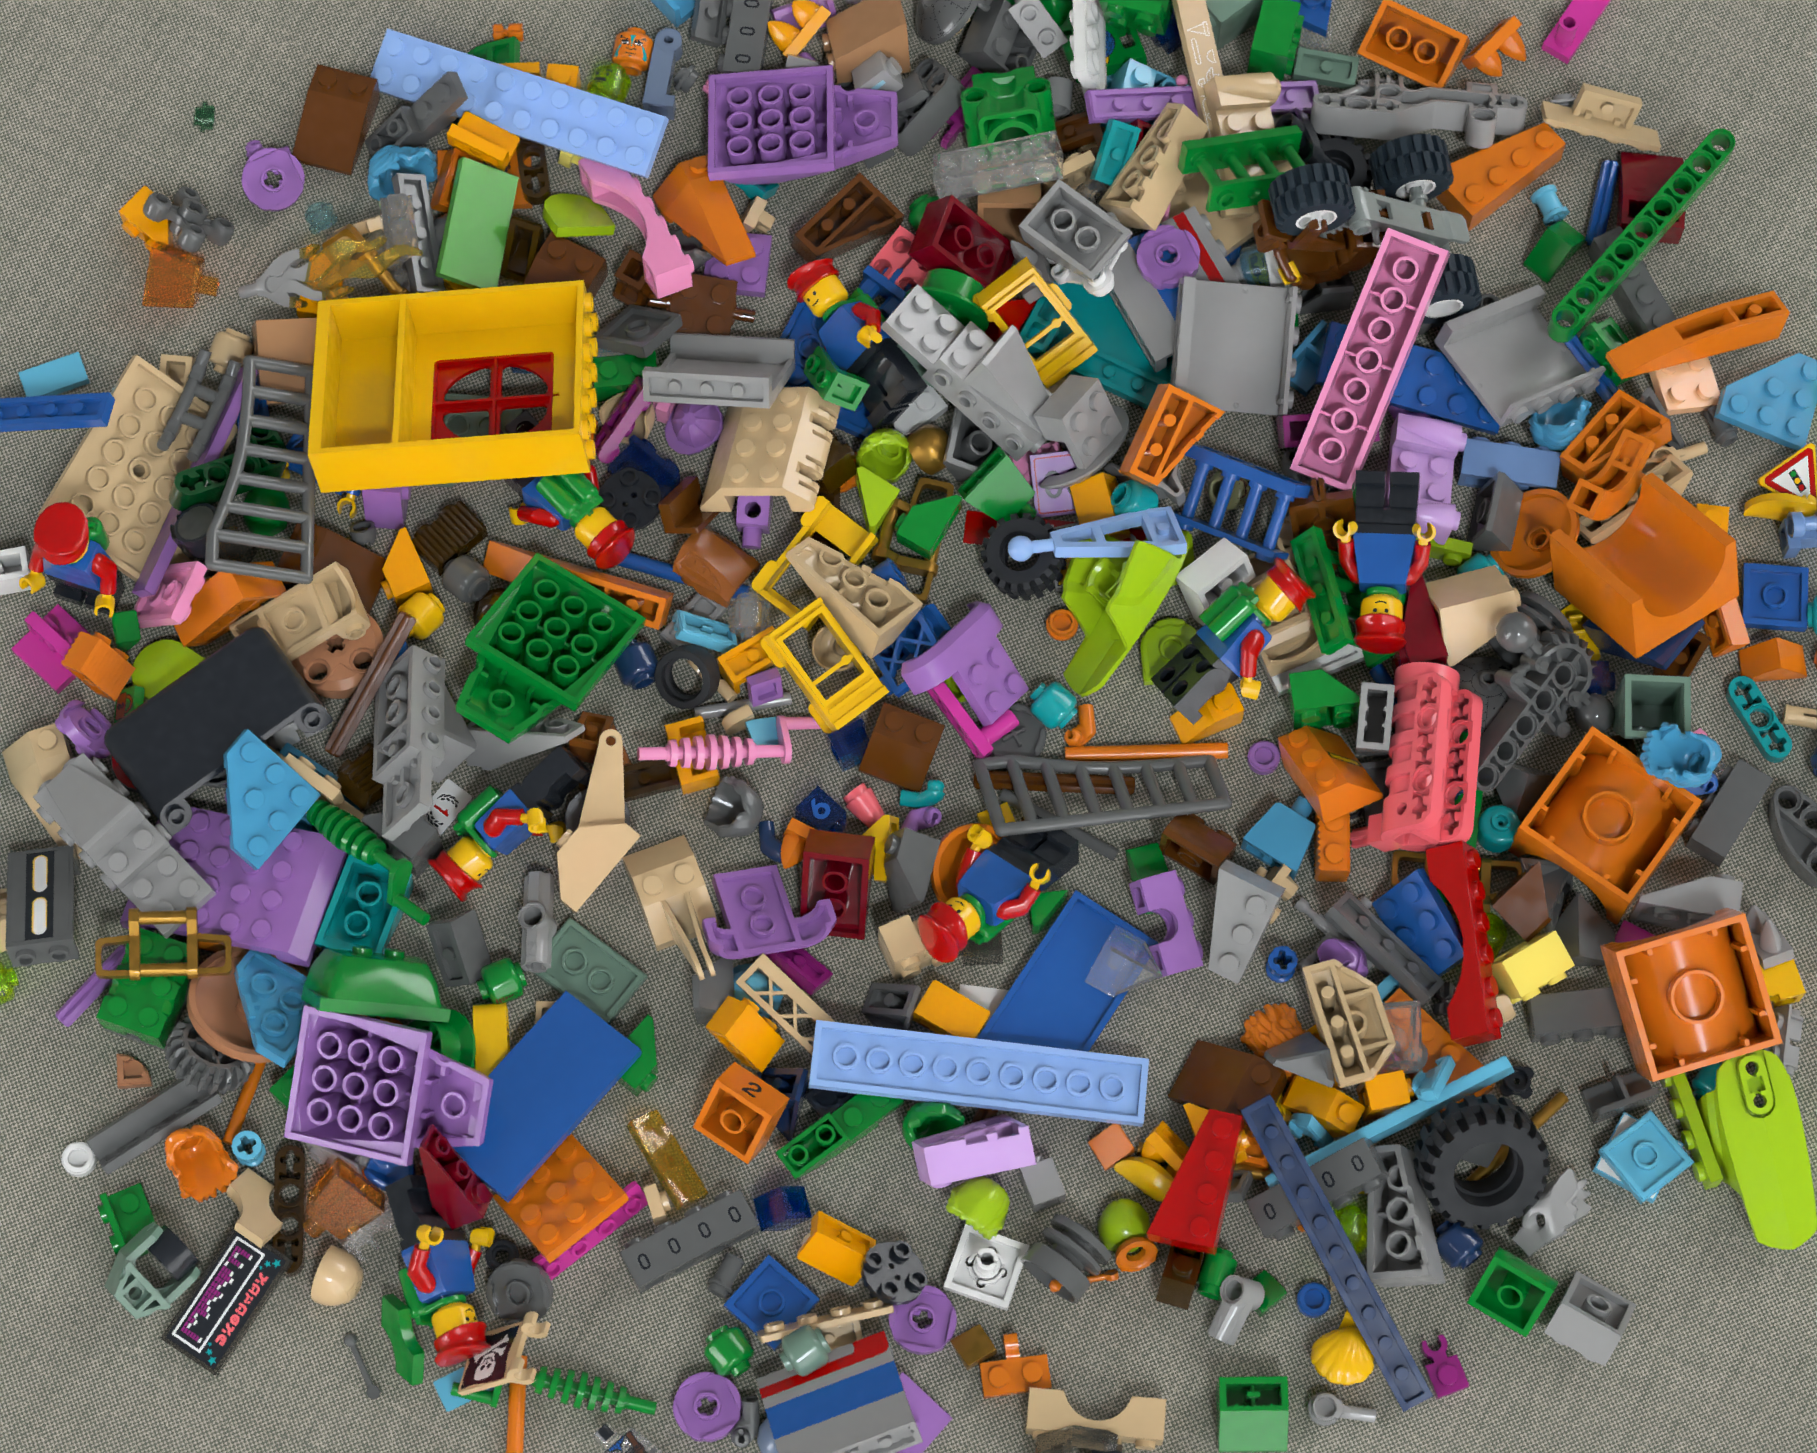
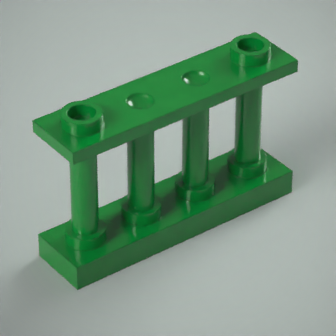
M1298 125L1182 141L1178 168L1183 175L1200 172L1209 184L1206 203L1207 212L1258 205V202L1262 199L1270 201L1268 188L1271 182L1276 180L1279 175L1285 173L1279 172L1273 161L1287 160L1293 169L1306 165L1298 154L1302 131ZM1258 164L1265 175L1251 177L1244 166ZM1229 168L1236 179L1221 181L1215 170Z
M1313 526L1291 540L1290 544L1300 578L1316 594L1315 598L1307 600L1321 653L1330 656L1347 644L1360 648L1354 642L1356 633L1351 631L1348 619L1353 620L1355 624L1357 618L1360 617L1361 592L1359 584L1351 582L1339 561V552L1327 548L1323 530ZM1332 564L1338 565L1341 577L1335 576ZM1340 591L1346 593L1349 605L1343 604ZM1362 649L1366 666L1370 669L1395 654H1375Z

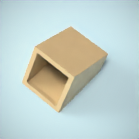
M1495 565L1425 583L1449 655L1446 661V665L1449 667L1455 666L1495 637L1496 627L1500 619L1508 613L1518 612L1517 607L1521 606L1518 589L1510 585L1507 575H1502Z

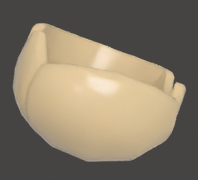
M826 626L818 630L812 640V655L817 665L829 670L840 662L841 657L846 654ZM850 662L848 665L841 666L835 672L851 669L855 665L853 662Z

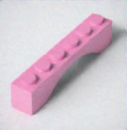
M585 158L578 160L581 184L594 203L607 206L623 214L642 232L646 240V247L642 255L644 278L657 299L692 287L691 273L695 271L693 261L689 254L684 255L677 236L669 233L664 217L657 215L651 198L644 196L639 180L636 177L632 178L629 172Z

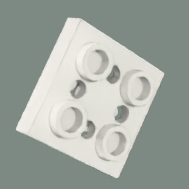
M965 1224L943 1289L1008 1311L1023 1267L1021 1258L1028 1251L1029 1245L998 1234L997 1237L993 1236L991 1240L982 1237L978 1230L975 1231L972 1225ZM968 1259V1264H971L974 1260L973 1266H967L965 1261ZM1005 1270H1006V1272H1007V1276H1006V1277H1003V1278H1001V1277H1002V1275H1004V1274H1005ZM978 1281V1284H979V1285H981V1286H982V1285H985V1286H984L983 1288H979V1287H977L976 1282Z

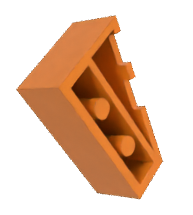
M1158 384L1118 472L1146 486H1157L1181 461L1184 454L1193 444L1205 435V431L1225 411L1171 384Z
M1618 389L1560 455L1562 476L1577 484L1579 478L1588 480L1596 476L1609 460L1624 428L1655 442L1656 444L1652 452L1672 440L1670 419Z
M273 561L250 562L275 567ZM218 572L213 577L205 579L202 589L195 594L190 604L192 607L190 615L181 624L174 625L183 647L207 645L230 631L229 626L235 623L239 617L249 611L253 612L268 599L277 598L287 590L283 582L279 580Z

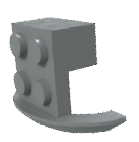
M1070 375L1034 414V418L1045 440L1065 443L1077 469L1062 475H1049L1041 483L1040 488L1062 489L1085 481L1103 468L1123 444L1129 432L1130 420L1126 411L1121 407L1111 405L1099 378Z

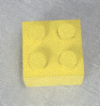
M1555 930L1537 935L1528 943L1526 941L1521 942L1494 958L1491 966L1493 976L1498 983V995H1508L1511 1003L1514 1004L1520 1000L1524 1002L1541 993L1539 988L1547 984L1551 986L1567 977L1565 971L1575 966Z

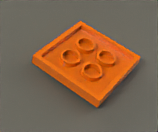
M572 1134L562 1142L509 1202H506L498 1194L493 1195V1199L549 1264L630 1200L623 1189Z

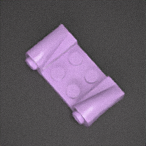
M1398 413L1391 427L1385 506H1389L1390 471L1420 472L1417 523L1421 526L1420 533H1426L1427 522H1430L1436 529V535L1433 540L1437 544L1444 545L1451 531H1456L1460 523L1461 513L1456 511L1455 504H1451L1454 459L1458 451H1464L1467 433H1462V426L1458 424Z

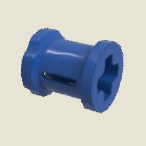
M1287 946L1274 948L1273 952L1269 954L1266 963L1267 976L1276 983L1288 982L1293 977L1297 967L1298 958L1296 953ZM1277 960H1282L1283 964L1287 965L1285 970H1282L1280 965L1276 964Z

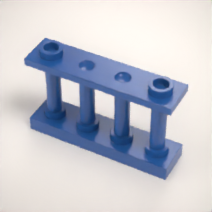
M1193 444L1185 453V456L1195 459L1196 471L1183 510L1173 511L1180 528L1187 531H1193V528H1196L1221 539L1226 538L1231 543L1256 552L1255 558L1265 562L1274 563L1276 557L1287 560L1289 553L1276 549L1275 546L1290 501L1294 502L1295 497L1308 498L1311 486L1211 447ZM1213 467L1222 470L1221 475L1224 477L1210 520L1207 522L1194 515L1208 472L1213 470ZM1240 477L1249 480L1248 486L1251 488L1235 533L1221 527L1235 482L1239 481ZM1267 488H1271L1277 491L1275 496L1278 499L1264 541L1261 543L1248 538L1262 493L1267 491Z

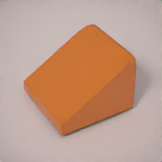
M1119 1124L1110 1125L1088 1142L1089 1147L1105 1171L1115 1166L1119 1161L1133 1155L1135 1150Z

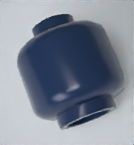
M633 639L615 661L614 666L622 684L638 690L646 688L655 682L654 674L658 660L649 643L637 642L636 639Z
M1447 1220L1435 1230L1439 1235L1436 1238L1439 1255L1450 1268L1461 1267L1464 1270L1483 1255L1481 1248L1484 1245V1241L1474 1228L1460 1227L1459 1221L1451 1223Z

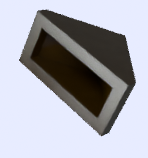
M511 217L500 276L524 283L537 253L545 242L543 225L518 217Z

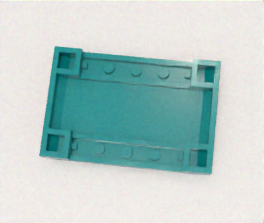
M1054 280L1055 284L1058 285L1072 304V308L1069 311L1090 336L1098 349L1096 353L1069 372V374L1099 378L1104 390L1147 409L1158 384H1170L1173 355L1167 358V367L1155 373L1109 293L1102 297H1096L1093 294H1089L1081 284H1058ZM1045 295L1039 298L1020 333L1024 344L1050 325L1054 318L1060 317V314ZM1063 321L1060 327L1052 329L1027 348V350L1033 357L1038 359L1073 331Z

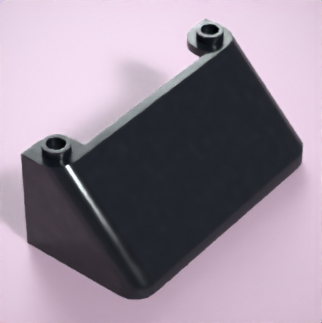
M251 627L112 725L105 733L104 743L160 823L173 836L185 828L192 818L191 807L185 798L226 769L224 768L223 754L243 730L249 729L264 742L292 721L302 732L309 734L320 731L334 720L270 633L261 627Z

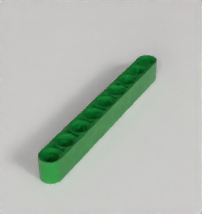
M1721 128L1715 129L1702 141L1555 307L1547 327L1548 335L1552 340L1565 343L1573 339L1724 168L1731 157L1736 142L1734 135L1730 131ZM1719 145L1725 151H1718L1713 146ZM1693 167H1701L1706 172H1697ZM1676 188L1682 189V190H1684L1687 194H1684V195L1679 194V193H1677L1674 189H1676ZM1662 210L1667 216H1659L1655 211ZM1643 232L1648 238H1640L1635 233ZM1616 254H1624L1629 260H1621ZM1604 276L1610 282H1601L1596 277ZM1577 298H1585L1590 304L1583 305L1577 301ZM1565 320L1570 324V326L1563 327L1559 325L1557 321Z

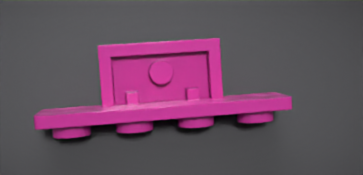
M632 1181L623 1188V1191L630 1200L549 1264L541 1253L532 1262L540 1265L549 1275L550 1280H553L648 1205L641 1187L636 1181Z

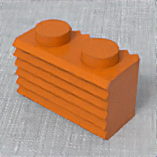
M83 631L79 632L78 637L75 638V643L71 644L72 648L68 649V654L64 655L65 659L61 661V664L97 695L116 701L136 668L128 663L129 656L125 652L109 646L112 641L103 634L94 632L93 635H90Z
M1316 813L1313 821L1316 825L1313 840L1315 842L1314 879L1319 882H1346L1350 874V813L1327 823H1323Z

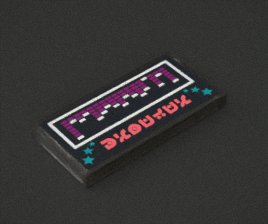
M233 1229L160 1339L213 1375L219 1376L294 1261L268 1243L262 1248L258 1247Z

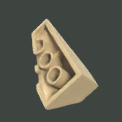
M54 723L28 731L6 748L2 754L13 786L42 823L57 846H66L68 844L57 833L61 829L55 821L49 825L36 810L40 805L33 798L38 793L39 787L47 780L55 778L63 770L66 762L73 758L67 735L60 732ZM75 843L73 845L78 856L82 850Z

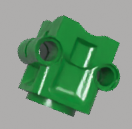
M1034 66L1016 68L1005 73L987 72L972 75L973 87L963 90L960 95L968 150L974 154H983L984 164L992 168L1042 160L1046 155L1045 145L1054 142L1057 138L1050 81L1046 78H1035Z

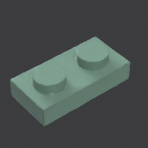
M1299 47L1293 80H1317L1319 85L1349 89L1355 86L1360 58Z

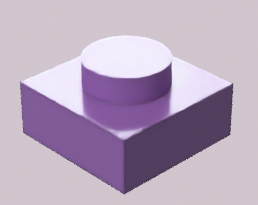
M777 667L746 677L748 697L753 707L784 697L781 675Z

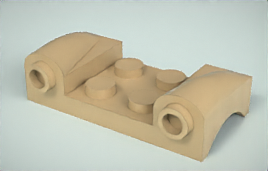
M1272 72L1214 76L1203 86L1215 137L1274 128L1275 124L1270 106L1280 96L1281 84ZM1273 161L1279 172H1287L1293 169L1288 161ZM1258 164L1244 166L1251 177L1265 175ZM1229 168L1223 169L1226 180L1236 179Z
M1278 537L1275 548L1289 553L1288 559L1282 560L1294 571L1293 566L1296 565L1293 551L1291 547L1284 549ZM1256 552L1247 555L1256 577L1246 585L1248 587L1252 586L1254 589L1267 577L1266 571L1275 565V560L1274 563H1269L1255 558ZM1307 601L1303 605L1301 613L1294 609L1281 622L1271 620L1272 624L1269 627L1264 623L1262 624L1272 635L1271 641L1260 653L1270 677L1325 655L1321 653Z
M335 561L315 573L310 584H297L279 597L274 598L231 624L229 628L235 638L251 627L264 628L270 633L288 659L293 661L336 634L344 639H359L366 634V630L370 627L371 623L349 570Z

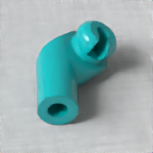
M930 780L927 784V790L923 792L901 790L899 806L912 808L933 806L943 800L945 785L942 781Z

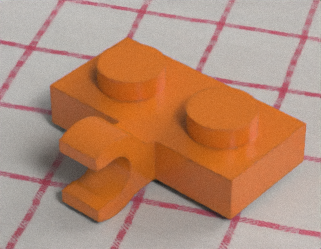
M1017 1333L1003 1335L1006 1360L979 1363L984 1399L1029 1393L1030 1387L1052 1389L1047 1354L1020 1358Z

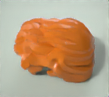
M1277 1003L1272 1005L1266 1004L1263 1006L1265 1013L1257 1010L1254 1012L1255 1016L1249 1015V1019L1244 1021L1246 1032L1240 1039L1242 1043L1246 1044L1247 1048L1254 1052V1055L1265 1059L1263 1056L1266 1050L1306 1033L1302 1029L1301 1023L1297 1020L1296 1010L1289 1007L1286 1003H1280L1279 1005ZM1285 1070L1287 1083H1289L1296 1074Z
M203 1125L178 1129L165 1140L166 1165L178 1179L179 1190L181 1191L180 1196L183 1199L192 1197L199 1203H203V1200L208 1201L210 1196L212 1198L217 1197V1189L222 1193L226 1192L228 1186L238 1177L237 1171L239 1167L235 1161L230 1159L229 1153L223 1149L224 1145L221 1139Z

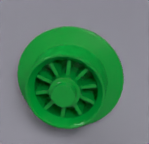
M937 268L927 272L921 287L964 326L972 321L985 332L989 326L988 316L972 301L973 296L982 291L984 287L975 279L958 271ZM913 288L909 289V290L906 292L905 297L908 295V293H909Z
M451 1009L449 1023L414 1020L408 1024V1027L433 1032L430 1049L471 1068L474 1067L476 1055L474 1032L468 1019L459 1011Z

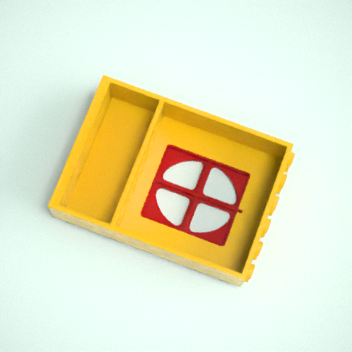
M584 280L318 301L308 457L321 493L590 473V460L596 459L595 442L591 440V434L596 433L595 414H592V408L597 407L596 389L592 388V382H597L598 380L596 363H593V357H598L597 338H593V333L599 331L597 312L592 313L594 311L592 292L587 293ZM507 367H516L532 372L545 382L548 390L545 394L503 397V370ZM482 369L491 370L490 396L488 398L457 401L444 400L449 389L463 377ZM532 407L547 408L544 418L530 431L500 434L501 414L504 410ZM487 411L489 412V432L485 436L459 437L446 427L443 419L447 414Z

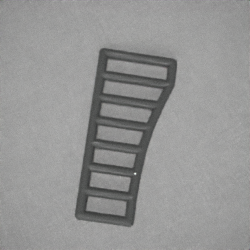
M252 355L244 357L241 411L236 449L227 483L206 533L205 566L208 570L306 585L313 581L315 474L308 457L313 381L312 365ZM256 369L305 377V391L300 393L255 385ZM257 398L304 406V422L253 414L254 400ZM252 427L303 435V452L251 444ZM247 456L303 465L302 481L243 472ZM239 485L302 494V511L235 501L234 498ZM228 513L301 524V540L222 529ZM219 542L300 553V570L219 559Z
M1010 754L985 757L983 759L977 758L973 762L974 771L994 832L999 837L1228 810L1232 806V800L1217 761L1212 755L1110 762L1073 761ZM1205 767L1216 798L1198 800L1187 769ZM1007 768L1024 821L1005 823L988 770ZM1021 768L1041 771L1056 817L1037 818ZM1055 772L1075 773L1089 813L1069 814ZM1155 772H1174L1184 802L1166 804ZM1141 773L1152 802L1151 806H1133L1122 774ZM1089 774L1109 775L1121 809L1102 811Z

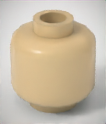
M227 328L225 332H217L209 349L212 352L209 361L215 364L213 370L225 374L230 359L242 363L240 367L242 368L244 357L252 355L254 351L253 345L249 342L250 337L230 328Z

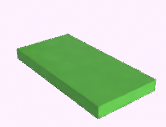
M466 157L458 160L435 276L470 289L497 287L519 177Z

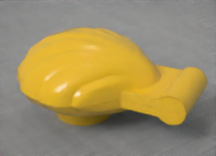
M1348 1309L1339 1329L1320 1336L1312 1345V1364L1315 1366L1318 1374L1325 1377L1332 1384L1349 1386L1361 1383L1374 1369V1357Z

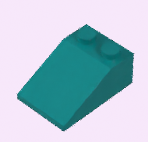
M349 855L314 944L325 949L351 951L353 945L373 948L372 953L384 954L404 914L397 907L387 903L389 871L378 863L368 865L362 860ZM412 874L410 875L404 894V897H406L407 899L410 898L412 890L414 888Z

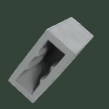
M1362 682L1356 755L1389 757L1395 685Z

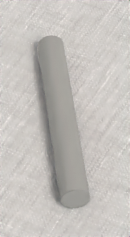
M784 692V697L756 707L752 706L749 698L732 701L731 703L724 702L694 707L695 717L703 716V719L725 716L746 704H749L752 711L791 705L790 692Z

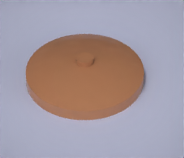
M232 947V972L230 975L198 977V979H191L187 993V1011L190 1021L200 1037L220 1053L246 1062H272L255 1052L234 977L236 966L248 953L249 949ZM225 949L208 957L198 968L223 967L226 962ZM283 962L307 977L308 972L304 967Z

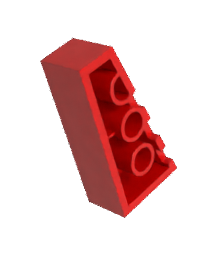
M1213 1109L1208 1110L1146 1233L1149 1241L1216 1255L1244 1128L1243 1116Z

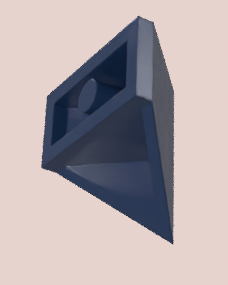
M765 1068L762 1073L757 1072V1077L790 1098L776 1125V1128L790 1142L794 1137L804 1101V1094H806L808 1087V1070L804 1068Z

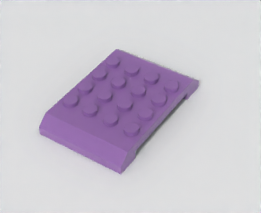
M191 807L192 818L190 823L173 835L172 839L168 842L216 893L197 911L198 933L228 935L234 947L272 954L279 961L310 967L317 947L314 942L349 854L333 846L323 834L293 828L259 870H254L230 849V815ZM157 820L156 825L159 823L163 827L160 821ZM129 899L120 920L121 926L129 929L128 909L137 908ZM153 924L140 925V928L151 932L157 930ZM182 924L173 934L187 936V924Z

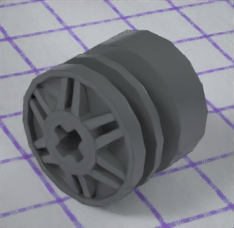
M1530 591L1520 594L1521 606L1517 607V611L1533 618L1537 626L1536 639L1538 641L1541 639L1542 631L1561 629L1574 633L1565 615L1547 599ZM1496 636L1488 641L1492 649L1503 661L1515 667L1520 665L1522 652H1508L1500 646Z
M1055 1214L1050 1222L1053 1228L1045 1227L1042 1232L1051 1246L1034 1242L1021 1258V1263L1033 1277L1049 1290V1283L1051 1280L1056 1279L1063 1286L1059 1291L1053 1293L1071 1303L1077 1304L1090 1287V1282L1082 1271L1098 1276L1102 1270L1099 1264L1107 1265L1112 1255L1086 1227L1066 1216Z

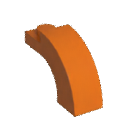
M1624 428L1603 469L1591 479L1584 480L1579 478L1565 507L1594 521H1602L1615 515L1629 502L1640 487L1642 478L1646 476V474L1642 473V470L1656 443Z

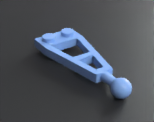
M1167 506L1138 512H1128L1050 532L1049 539L1031 541L1026 536H1016L1008 544V553L1016 561H1026L1034 553L1053 551L1055 558L1129 557L1135 541H1106L1104 535L1142 526L1148 540L1143 542L1157 546L1173 555L1186 554L1187 542L1172 507ZM1089 538L1092 540V542H1077Z

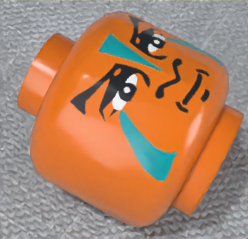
M630 27L627 31L616 35L612 62L622 74L639 76L642 72L649 69L654 42L649 36L645 35L646 32L641 28Z

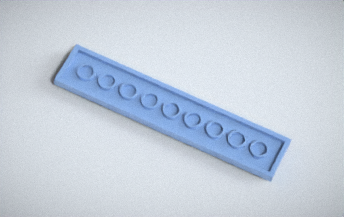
M387 28L370 76L371 78L378 79L380 93L415 103L447 71L457 72L468 96V99L456 109L458 118H462L464 112L468 111L520 138L647 179L649 178L669 121L667 117Z
M816 1020L808 1088L924 1102H942L958 1106L1142 1127L1144 1124L1149 1059Z

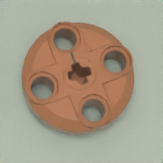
M368 613L367 616L371 624L363 637L349 640L336 634L292 661L293 666L313 692L331 699H344L353 696L367 669H358L359 666L365 662H372L384 640L379 625ZM327 673L323 679L314 680L317 674Z

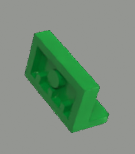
M141 1183L109 1196L106 1192L99 1194L102 1204L98 1205L97 1208L104 1225L108 1223L111 1225L114 1235L109 1236V1240L116 1255L144 1227L152 1222L156 1223ZM146 1250L141 1256L148 1254L149 1251Z

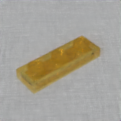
M658 1110L633 1119L626 1126L677 1210L701 1201L708 1195V1191Z

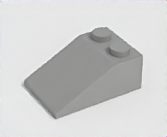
M1060 179L1056 181L1019 225L1023 241L1046 258L1092 282L1133 235L1132 231Z
M1717 874L1715 877L1709 876L1640 895L1630 912L1629 920L1681 929L1708 919L1715 914V911L1728 907L1740 911L1744 882L1736 881L1730 875Z

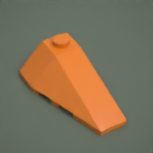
M708 154L678 163L653 194V201L664 219L670 224L674 222L680 226L682 233L688 238L693 236L700 241L702 248L725 266L756 257L755 250L724 181H709Z

